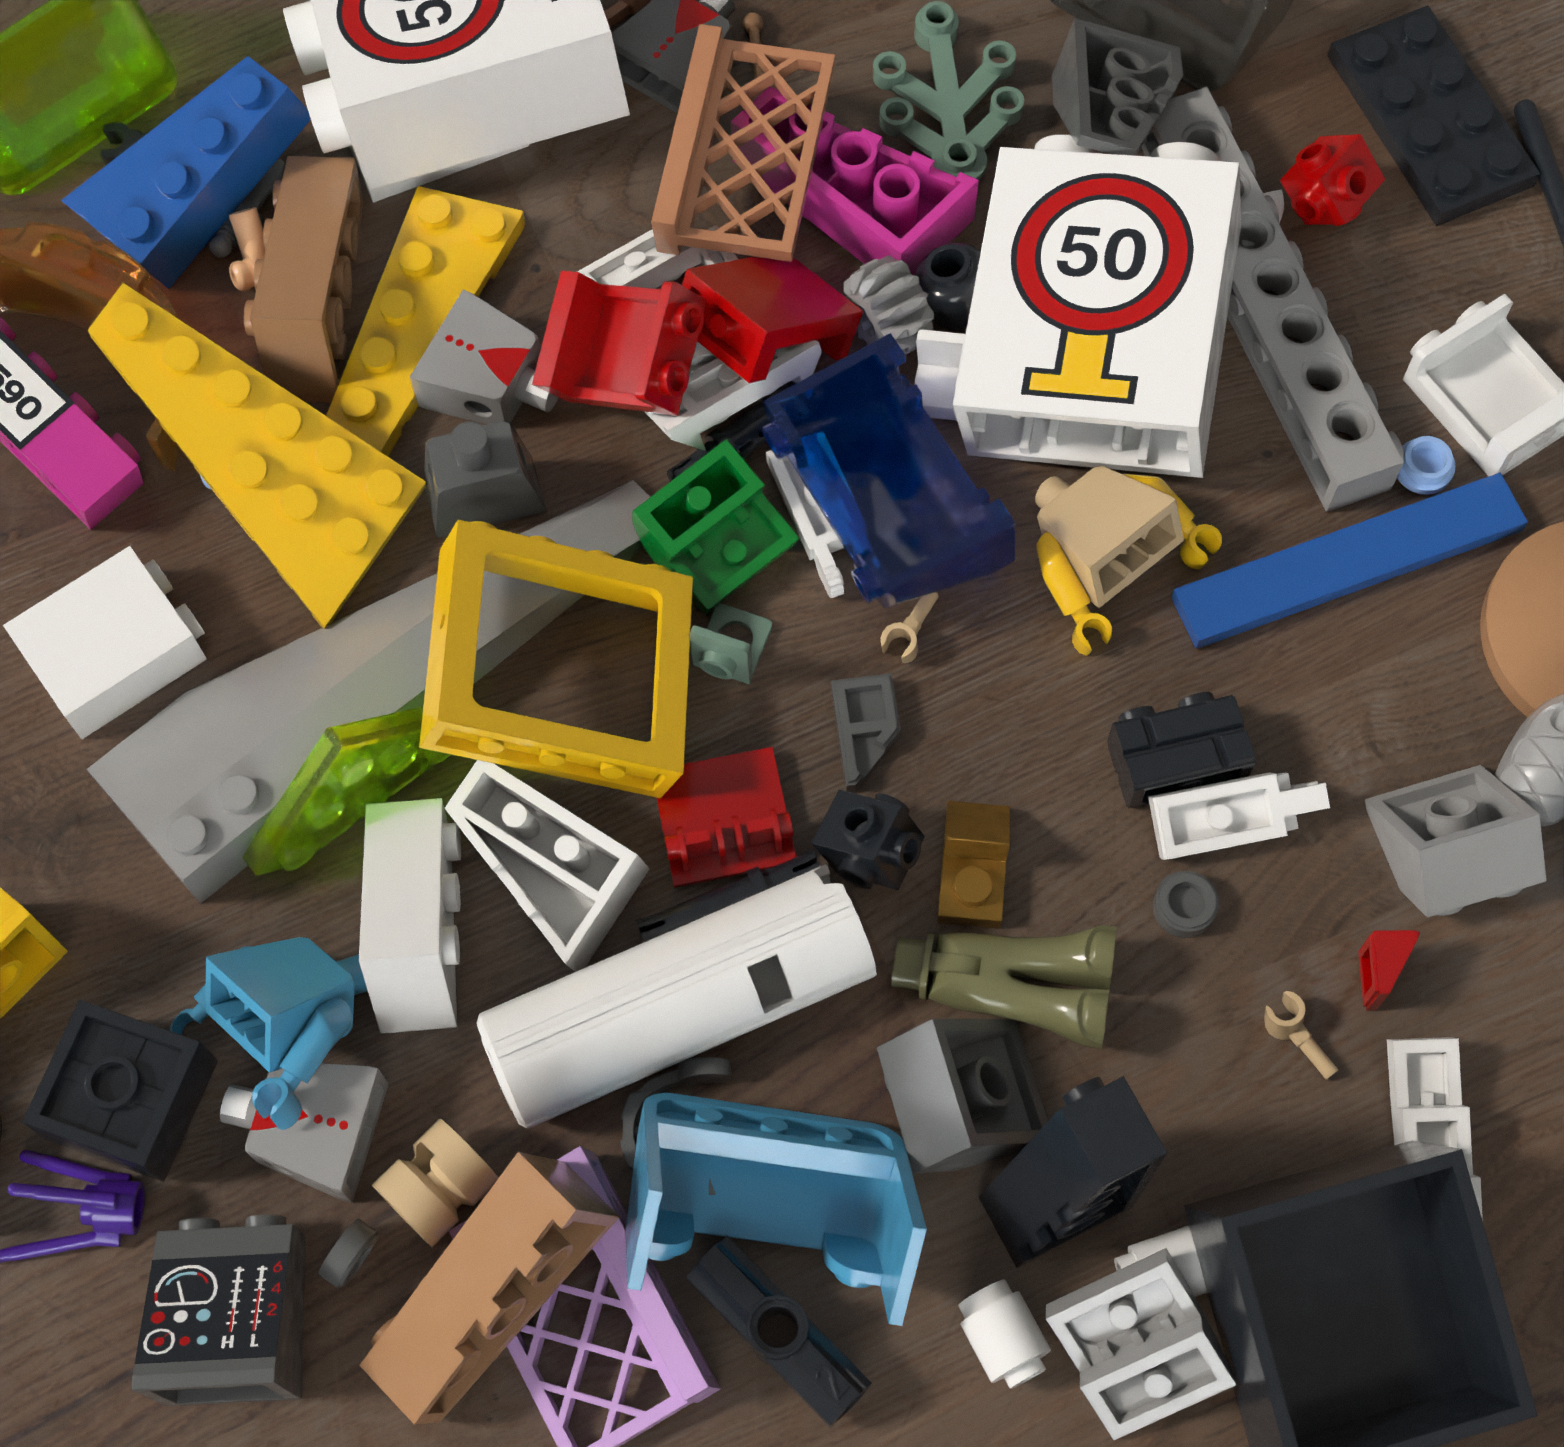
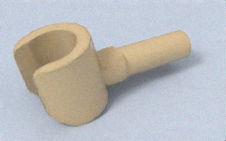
M925 590L909 617H906L903 623H893L884 629L880 638L883 653L887 651L893 639L902 637L910 641V645L905 649L901 657L902 663L912 662L916 658L918 653L916 635L939 597L934 590Z
M1283 992L1282 1002L1295 1018L1286 1021L1281 1020L1275 1016L1269 1006H1266L1264 1015L1265 1028L1274 1038L1281 1040L1291 1039L1297 1047L1299 1046L1322 1076L1328 1079L1338 1071V1068L1311 1037L1312 1034L1304 1026L1303 1021L1306 1010L1303 1000L1294 992Z

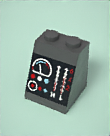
M280 1215L250 1216L246 1218V1227L220 1228V1221L216 1219L192 1218L179 1221V1230L157 1231L132 1375V1391L165 1406L302 1399L306 1236L293 1224H286L287 1218Z

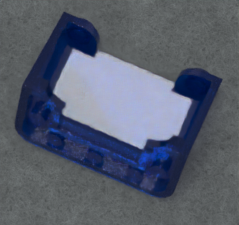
M891 333L765 400L766 413L770 424L762 427L764 437L776 458L780 460L785 456L788 457L857 567L851 571V574L863 598L867 603L878 600L884 608L994 574L1012 564L1015 560V521L1000 498L990 503V496L985 488L976 489L923 408L922 392L916 384L911 386L908 378L903 373L899 375V365L906 362V355Z

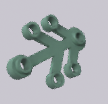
M932 1L921 8L915 17L914 38L921 49L930 52L936 90L906 72V61L899 53L887 51L879 54L873 62V81L875 85L882 90L894 91L903 97H893L883 102L880 107V128L885 134L901 137L935 160V168L955 177L962 172L980 180L987 167L985 150L1007 126L1014 125L1020 121L1023 115L1024 96L1021 91L1011 86H1003L996 89L991 96L990 113L967 135L964 118L999 80L1006 79L1012 75L1015 69L1016 50L1006 41L998 40L989 43L983 51L982 65L959 89L952 49L958 37L959 19L950 5L942 1ZM1001 57L1007 60V62L995 63L991 59ZM886 68H893L898 72L894 74H885L882 72V70ZM911 103L941 122L943 136L913 119ZM1002 103H1010L1013 104L1015 108L1003 109L999 105ZM900 114L905 118L902 120H892L888 116ZM953 158H963V159H965L966 161L957 162V161H954V160H952V159H953Z

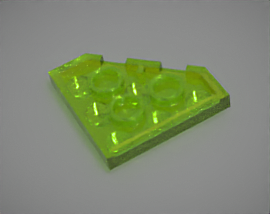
M423 706L326 728L242 857L256 876L283 868L286 871H292L301 867L317 851L365 817L366 804L385 803L387 799L434 764L445 760L451 755L419 748Z

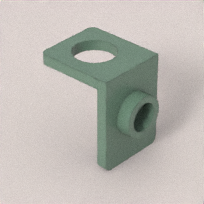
M719 604L715 607L706 629L695 625L691 629L689 636L693 666L699 667L717 678H732L750 684L772 631V622L761 616L725 604ZM729 625H742L751 632L753 641L750 646V644L720 634V632Z

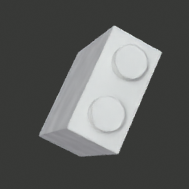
M130 546L3 625L64 717L81 739H84L207 660L196 641L205 632L185 603L174 609L165 596L174 590L165 574L154 559L143 565Z

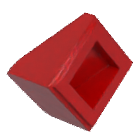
M1376 930L1369 935L1359 949L1363 1007H1366V1011H1376L1390 994L1420 936L1419 931Z

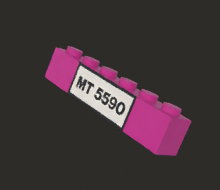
M0 317V442L92 530L144 484L137 465L141 457L134 447L119 433L114 434L110 438L95 424L100 418L81 395L74 392L68 397L54 383L58 379L57 374L39 354L33 351L26 356L12 342L17 337L9 325Z

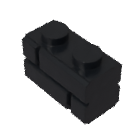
M1200 692L1182 699L1178 703V708L1155 713L1152 706H1140L1130 709L1118 717V722L1112 723L1107 740L1108 750L1115 772L1118 774V782L1128 809L1149 804L1148 796L1249 777L1256 763L1247 730L1244 729V721L1233 695L1215 699L1212 692Z

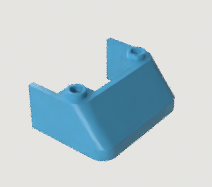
M658 1093L644 1100L638 1127L625 1230L627 1289L642 1290L648 1258L665 1261L689 1251L695 1232L822 1250L826 1266L841 1283L855 1288H866L871 1285L880 1286L888 1323L891 1325H903L927 1228L905 1144L896 1132L871 1122L674 1093ZM709 1179L715 1195H709Z

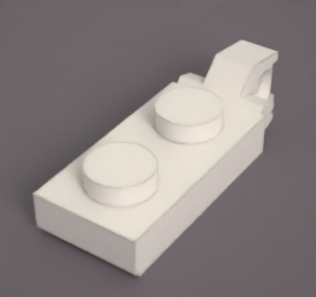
M1269 772L1148 796L1159 858L1163 860L1288 836L1287 831L1298 829L1297 814L1330 808L1326 783L1318 784V781L1291 785L1289 773L1286 772L1279 774Z

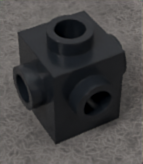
M839 789L811 844L834 871L847 882L863 889H871L873 884L899 890L908 870L918 861L921 844L925 836L908 815L910 812L909 808L900 800L882 793H878L874 798Z

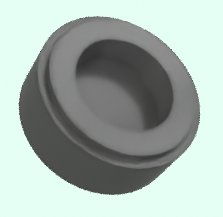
M1179 871L1167 876L1160 883L1153 899V913L1157 923L1167 933L1180 938H1192L1204 933L1212 925L1219 909V897L1214 885L1203 875L1192 871Z
M356 1219L333 1246L321 1265L318 1275L336 1288L344 1287L357 1273L373 1250L379 1238L377 1236L378 1232L361 1219Z

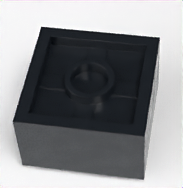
M79 999L22 1123L45 1140L164 1182L218 1060L200 1041Z

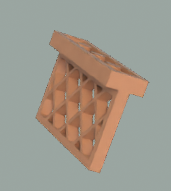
M699 24L651 220L657 252L680 255L681 247L688 246L792 262L835 70V54L723 39L722 27ZM733 60L757 63L764 74L740 87L730 75ZM798 69L820 72L817 84L798 95L795 94L783 79ZM774 85L787 102L763 116L750 98ZM726 89H728L731 94L725 97ZM813 103L810 112L806 106ZM741 105L753 122L729 136L719 124V118ZM797 113L806 124L807 131L785 144L772 127ZM763 133L776 151L751 165L738 147ZM716 137L719 140V143L713 146L714 139ZM802 151L799 162L795 155ZM729 153L742 171L717 186L707 173L708 166ZM786 162L796 175V180L791 185L774 194L761 176ZM751 182L765 200L740 215L726 197ZM704 186L708 192L701 196ZM790 202L789 211L783 206ZM716 203L731 220L715 231L694 228L696 215ZM774 211L785 225L782 241L758 238L749 226Z

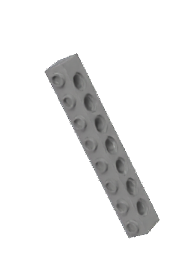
M1208 87L1170 99L1143 143L1142 149L1145 155L1150 157L1152 151L1160 145L1172 142H1188L1212 150L1218 155L1220 161L1239 162L1241 229L1227 317L1326 513L1390 491L1404 464V452L1401 442L1393 431H1387L1380 418L1376 395L1372 387L1367 382L1362 383L1353 366L1350 345L1343 335L1336 334L1328 318V308L1324 295L1319 288H1312L1304 273L1301 252L1296 243L1288 241L1279 225V214L1276 204L1269 195L1264 196L1255 179L1256 174L1252 158L1247 151H1241L1232 135V124L1226 109L1223 106L1218 107ZM1241 241L1253 242L1255 244L1254 249L1242 247L1240 245ZM1263 290L1272 291L1277 293L1278 295H1269L1265 293ZM1286 337H1295L1304 343H1295ZM1310 384H1318L1324 386L1329 391L1324 392L1316 390ZM1335 432L1346 433L1353 437L1354 441L1341 439Z

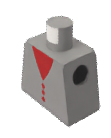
M462 290L410 375L419 407L483 424L499 421L511 422L523 402L545 412H550L559 397L532 385L541 350L540 340L536 334L466 290Z
M321 1063L308 1084L301 1081L293 1092L301 1103L302 1111L298 1121L290 1128L285 1130L278 1129L270 1115L267 1118H262L253 1105L252 1093L254 1089L231 1084L224 1095L220 1110V1121L250 1129L245 1152L257 1163L337 1199L353 1203L389 1083L378 1068ZM281 1068L270 1073L268 1072L266 1079L280 1078L284 1069Z

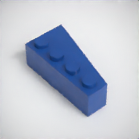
M247 56L61 201L166 288L170 289L223 223L227 221L228 215L237 209L311 120L309 111L285 84Z

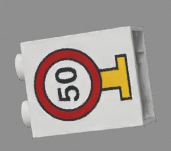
M311 0L283 8L289 35L303 74L308 75L326 69L329 70L330 78L302 85L306 105L323 153H328L353 146L369 190L630 115L611 30L600 0Z
M1071 135L1047 136L1039 140L1034 149L1000 147L953 401V408L967 455L1083 467L1105 466L1115 470L1203 478L1241 229L1239 162L1220 161L1218 155L1212 150L1188 142H1172L1160 145L1152 151L1150 157L1103 154V152L1076 145Z

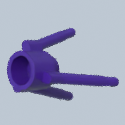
M23 1150L20 1153L19 1158L24 1163L97 1185L87 1184L84 1190L38 1184L12 1183L8 1187V1193L11 1196L33 1198L34 1200L81 1205V1224L92 1225L94 1231L0 1249V1263L93 1246L120 1247L123 1234H138L145 1205V1187L142 1181H132L131 1174L106 1172L30 1150Z

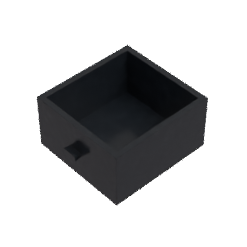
M1412 1140L1184 1205L1222 1348L1236 1378V1385L1233 1388L1249 1447H1437L1538 1416L1462 1149Z

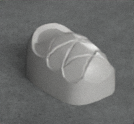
M1564 693L1543 702L1527 717L1508 745L1494 775L1540 814V822L1543 827L1556 824L1564 818Z

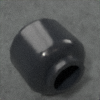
M948 243L927 254L917 268L916 276L919 277V285L928 294L926 298L927 303L934 311V319L932 321L939 327L948 330L967 329L981 254L974 246L965 243Z

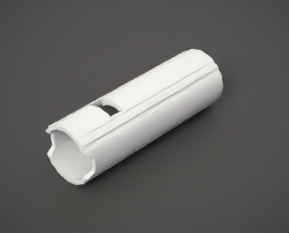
M827 864L479 1013L476 1024L482 1037L483 1046L509 1108L513 1111L518 1124L527 1129L875 977L877 975L876 966L869 942L843 884L830 883V871Z

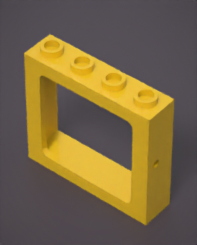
M458 519L440 548L419 748L661 798L684 772L693 577L671 572L670 569L662 565H643L614 558L613 555L605 551H585L557 544L552 539L544 536L528 537L499 530L486 522H467ZM484 571L658 612L651 741L643 742L482 707L475 702L473 698V683Z

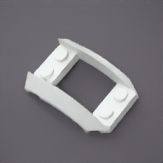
M715 225L707 230L715 231L719 227ZM652 229L577 272L600 284L656 289L665 281L672 282L678 279L687 269L693 268L696 265L700 267L737 260L738 258L734 253L688 246L681 247L680 255L657 252ZM815 340L776 349L766 380L750 384L717 358L689 374L688 387L683 394L678 416L652 412L645 413L671 440L706 451L700 435L705 430L722 423L729 416L760 398L772 394L791 380L805 393L822 353L820 344Z

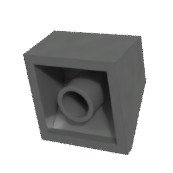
M931 1019L877 1047L884 1072V1081L891 1095L902 1139L914 1174L957 1171L1018 1154L1048 1122L1016 1020Z

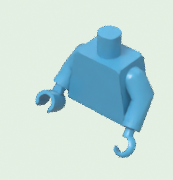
M297 937L257 946H244L238 950L207 956L206 984L194 995L198 1004L193 1009L188 1008L181 1011L172 1021L169 1031L181 1035L189 1022L195 1020L201 1024L210 1016L269 1073L283 1068L284 1071L280 1078H268L255 1086L252 1100L255 1109L262 1118H267L270 1115L278 1129H288L298 1121L302 1111L301 1103L293 1092L301 1081L308 1084L329 1051L341 1038L347 1036L353 1028L354 996L368 991L359 963V955L335 961L309 938Z

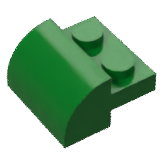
M727 439L632 512V522L635 531L654 563L667 567L671 572L693 577L692 601L704 615L712 611L795 546L799 540L798 535L763 495L762 490L765 486Z

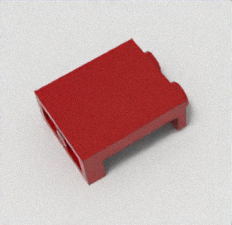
M754 256L689 268L686 270L682 286L707 300L704 311V323L697 342L749 384L766 380L776 349L816 340L819 342L821 350L834 360L846 358L864 312L794 257L792 262Z
M561 271L532 385L567 402L678 416L683 394L688 387L689 371L698 335L703 327L707 300L677 282L665 281L661 289L600 284L580 272Z

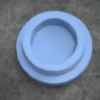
M1422 436L1410 440L1402 446L1404 464L1397 479L1405 488L1418 494L1428 495L1438 493L1449 485L1454 476L1456 466L1452 451L1444 441L1432 436Z

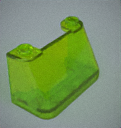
M49 0L0 32V193L18 195L31 190L106 139L107 137L103 132L104 125L111 122H120L127 125L165 99L174 90L177 84L175 66L138 0Z

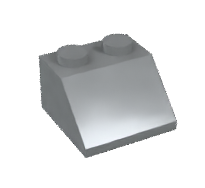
M1481 765L1365 799L1366 811L1400 891L1427 918L1435 915H1451L1459 912L1464 906L1490 898L1510 897L1521 892L1523 888L1547 881L1540 814Z

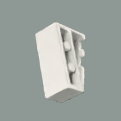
M477 760L445 807V810L490 868L509 889L528 917L533 920L554 947L553 949L563 962L575 972L586 967L650 870L636 853L494 763Z
M442 798L366 804L359 963L381 1034L457 1027L455 965H458L460 962V945L457 926L454 925L453 912L460 911L461 899L457 873H452V861L461 860V838L459 826L456 823L447 822Z

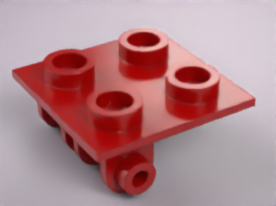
M773 747L686 763L680 778L661 798H656L674 888L746 874V870L756 866L759 867L760 871H763L796 857L792 839V823L789 812L786 811Z

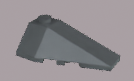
M1074 18L1052 74L1053 105L1076 145L1108 154L1136 156L1181 82L1183 69L1180 47Z

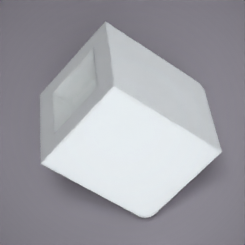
M933 330L918 331L916 340L918 368L911 400L912 416L957 421L953 401L966 334Z

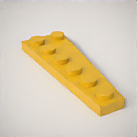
M417 186L326 416L386 456H389L401 436L402 427L411 419L418 407L410 375L462 290H466L479 297L489 278L494 279L525 227V217L522 210Z

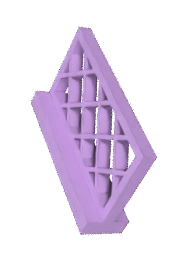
M579 1146L557 1160L564 1161L620 1216L592 1248L601 1263L594 1293L561 1284L542 1305L536 1327L525 1325L521 1329V1332L533 1335L529 1350L520 1332L507 1345V1348L557 1447H578L568 1428L576 1399L609 1409L601 1439L588 1447H620L691 1403H699L721 1388L652 1259L648 1258L642 1290L627 1289L625 1230L628 1213L597 1155ZM466 1221L449 1230L453 1239ZM609 1280L620 1300L605 1296ZM558 1291L591 1300L580 1340L547 1331ZM603 1303L625 1309L633 1324L625 1353L592 1344ZM545 1338L578 1348L567 1388L545 1382L537 1367ZM640 1341L644 1344L651 1360L637 1356ZM589 1351L623 1360L612 1401L578 1391ZM634 1364L657 1370L671 1397L647 1411L624 1405L623 1402ZM550 1392L564 1396L560 1411ZM621 1412L636 1417L617 1428Z

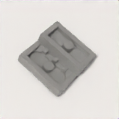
M1167 1248L1046 1304V1320L1079 1370L1080 1388L1113 1440L1236 1385L1235 1375L1205 1314Z

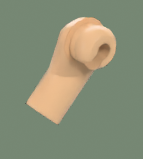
M256 207L240 210L228 215L243 257L242 261H234L229 267L231 280L240 291H247L255 287L256 259H264L265 255L263 226Z

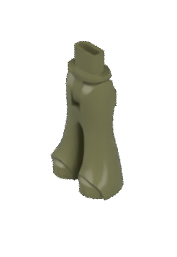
M1100 925L1072 934L1051 937H1009L975 933L938 934L937 942L936 933H928L926 940L899 937L891 986L919 990L920 1000L927 1001L931 999L941 1005L957 1010L1021 1021L1049 1030L1076 1044L1102 1050L1118 926ZM1012 977L1072 985L1087 989L1037 986L1024 983Z

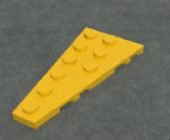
M122 283L89 327L90 337L135 394H138L158 419L160 425L170 438L177 443L193 463L194 468L252 541H255L275 566L277 572L291 590H294L310 610L318 624L325 629L335 619L425 490L426 481L128 285Z

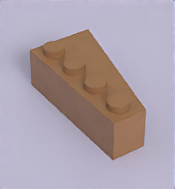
M287 156L282 180L276 179L273 184V207L275 212L273 219H266L264 223L263 241L265 255L264 259H256L254 286L256 293L254 300H247L245 303L244 327L248 336L255 337L264 376L304 402L331 403L340 379L337 378L334 359L345 360L347 338L343 334V309H351L353 293L351 263H356L363 196L355 158Z
M518 1152L428 1274L420 1282L399 1313L388 1320L376 1332L371 1340L373 1348L359 1366L414 1425L441 1422L620 1216L564 1161Z

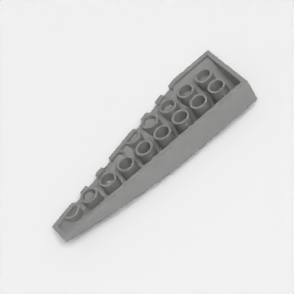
M632 480L520 533V535L528 537L544 536L552 539L557 544L585 551H605L613 555L614 558L628 561L644 548L633 526L632 512L650 496ZM484 571L473 684L582 598L584 594ZM437 573L329 624L325 629L322 627L185 692L86 769L200 904L421 727Z

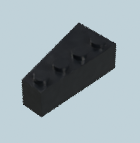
M1124 1076L1107 1085H1104L1100 1077H1096L1067 1092L1062 1097L1066 1105L1055 1113L979 1196L1016 1268L1133 1208L1165 1158L1167 1151Z

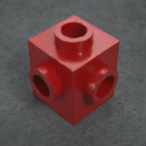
M1361 134L1320 136L1314 143L1306 146L1298 153L1296 163L1280 179L1291 199L1293 210L1303 220L1305 225L1332 224L1333 226H1341L1354 220L1361 213L1362 205L1385 181Z

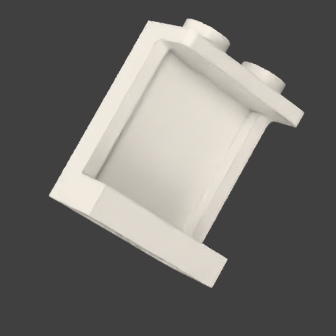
M1503 294L1487 305L1483 301L1473 304L1461 314L1455 325L1445 332L1440 333L1439 330H1433L1423 336L1410 351L1413 357L1403 377V381L1488 477L1500 472L1503 476L1564 436V383L1508 322L1507 315L1513 302L1506 294Z

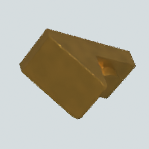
M947 801L937 923L1001 928L1006 860L1010 847V806Z

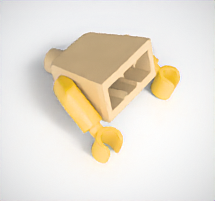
M1099 466L1091 469L1072 485H1069L1057 476L1050 477L1040 485L1035 496V502L1041 508L1037 518L1042 536L1038 540L1036 547L1042 576L1063 615L1071 614L1077 624L1072 634V643L1074 648L1085 656L1090 655L1092 649L1082 633L1084 628L1097 629L1106 645L1112 635L1110 621L1099 613H1091L1087 604L1092 602L1100 608L1181 542H1183L1180 546L1181 559L1192 569H1201L1208 562L1206 553L1196 545V542L1204 545L1211 554H1215L1222 544V536L1219 530L1208 524L1196 526L1192 521L1195 516L1194 513L1166 482L1157 476L1121 474L1105 466Z

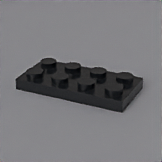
M1428 5L1331 43L1327 57L1436 226L1535 186L1540 172Z

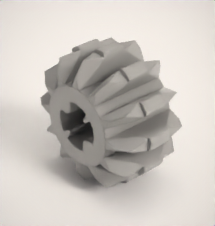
M890 255L879 260L873 259L860 266L859 270L855 271L854 274L850 275V278L844 281L845 297L864 311L857 328L858 337L867 342L868 348L873 354H879L886 360L897 356L902 357L916 349L919 330H933L932 320L934 319V311L927 303L926 298L928 294L919 285V277L912 275L908 265L902 260L897 261Z

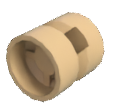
M439 1119L413 1144L415 1157L411 1161L398 1159L372 1184V1187L431 1247L459 1221L457 1208L461 1204L474 1206L489 1192L498 1180V1176L487 1163L442 1119Z

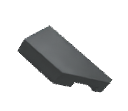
M892 673L831 681V693L847 792L854 793L860 788L900 738L901 728Z

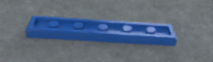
M1500 472L1178 587L1173 590L1171 599L1195 649L1517 534L1524 530L1528 521Z

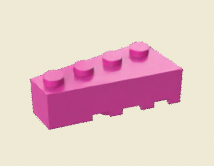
M770 86L753 101V104L764 116L787 101L777 89ZM809 104L806 107L811 112L812 105ZM745 110L740 112L731 121V135L753 122ZM825 111L802 216L862 263L866 264L873 259L879 260L890 255L897 261L902 260L905 262L910 273L916 275L919 264L927 254L935 248L950 243L975 219L979 180L962 172L957 177L934 167L935 160L913 151L911 156L882 144V136L864 128L860 132L853 131L835 123V115ZM797 113L772 127L785 144L807 131L806 124ZM763 133L738 147L751 165L776 151ZM802 151L795 155L799 162ZM783 162L762 175L761 178L772 192L776 194L794 183L796 175L787 163Z

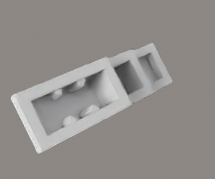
M1459 1038L1387 1039L1394 1145L1414 1140L1462 1149L1483 1221L1481 1178L1473 1175L1470 1108L1462 1105Z

